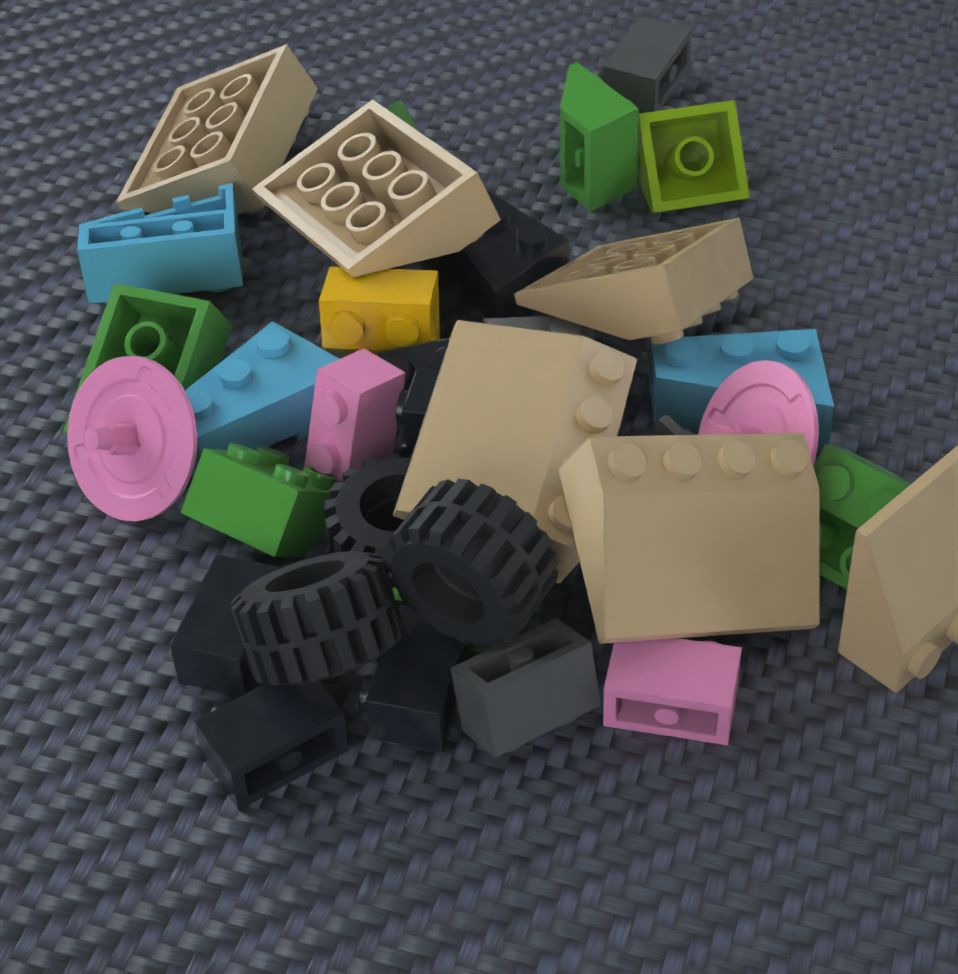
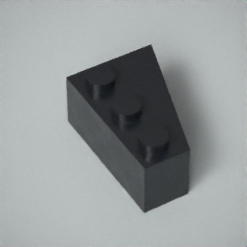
M486 190L501 220L484 232L477 241L468 244L461 251L436 258L453 281L459 280L467 291L468 301L474 309L480 308L486 318L528 317L535 310L517 305L514 294L569 263V240Z

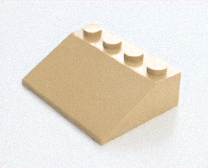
M286 44L178 87L116 201L121 210H133L142 207L144 212H160L174 208L173 198L188 195L191 203L218 196V186L233 182L238 215L242 213L253 214L262 209L266 204L255 196L252 188L283 166L290 148L296 142L298 130L310 111L309 106L318 89L289 46Z
M373 99L252 188L258 199L352 277L459 252L468 244L477 241L484 232L501 220L478 172Z
M740 218L599 245L516 292L514 296L517 305L627 340L650 337L651 344L656 345L682 338L684 336L683 329L701 324L703 322V315L720 310L721 302L738 297V289L753 279V273Z
M458 320L454 325L393 516L405 520L432 486L436 487L443 480L449 479L455 483L458 479H467L477 486L483 483L493 487L497 493L502 496L507 495L518 502L516 505L525 512H529L538 521L536 525L547 533L552 541L549 547L557 553L559 563L556 569L559 573L556 583L560 584L580 560L558 469L589 437L618 436L637 358L586 336Z
M804 433L589 437L558 469L599 644L814 629L820 625L819 485Z
M958 445L865 522L855 533L838 653L895 693L900 691L914 677L918 679L926 677L935 667L941 652L952 642L958 644Z

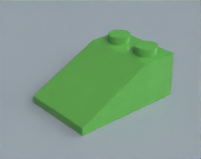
M114 283L77 392L85 379L97 367L111 359L122 356L145 357L161 364L176 377L184 390H186L221 362L232 324L208 300ZM69 412V415H68V418H67L65 427H64V429H63V433L66 434V435H67V431H68V421H69L70 412Z

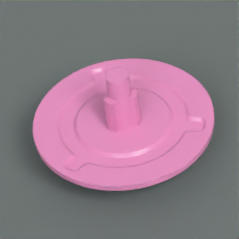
M138 356L114 358L97 367L81 385L70 411L67 443L71 467L83 493L98 509L110 517L124 521H142L154 518L169 509L182 495L192 475L197 455L196 420L184 388L176 377L161 364Z
M755 361L734 371L719 386L704 412L698 435L804 433L814 465L819 437L816 404L808 385L794 369L775 361Z

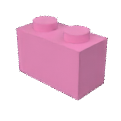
M364 348L317 369L305 466L313 467L321 474L335 476V483L343 482L342 474L350 468L358 470L363 468V461L373 457L376 461L386 459V454H393L398 425L396 422V407L399 394L404 387L406 372Z
M681 638L614 643L604 685L603 726L728 745L738 690L742 647L722 645L714 641H695Z

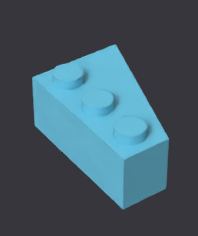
M233 182L218 186V196L192 203L188 195L172 199L174 208L145 215L144 210L140 207L79 224L77 252L88 304L102 302L107 304L114 283L175 295L198 291L219 293L233 287H242L241 234Z
M272 321L187 388L185 392L193 408L197 427V455L192 476L195 474L203 448L227 450L229 443H236L257 451L258 446L270 447L294 435L298 441L307 438L309 435L317 369L339 360V358Z
M816 329L690 336L656 345L651 344L650 341L649 391L654 424L656 425L657 419L668 415L681 428L698 432L704 412L712 396L728 376L742 366L755 361H775L794 369L808 385L818 414L819 437L817 452L821 453L824 445L830 444L834 404Z

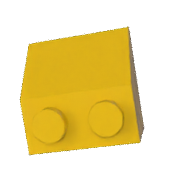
M329 267L319 298L322 348L341 359L363 348L377 356L379 352L440 340L438 271L386 269L352 277L341 267Z

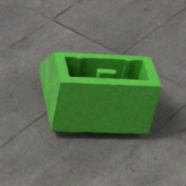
M578 62L569 65L560 104L561 188L591 212L637 189L639 164L638 126L640 124L639 108L630 100L625 99L604 83L600 77L595 76Z
M229 443L227 450L203 448L181 513L273 557H304L326 532L325 501L330 500L329 491L334 485L336 477L330 474H321L309 466H304L303 471L288 465L290 456L265 446H258L257 451L236 443Z
M825 444L814 465L819 485L820 575L847 590L856 530L912 483L847 449Z

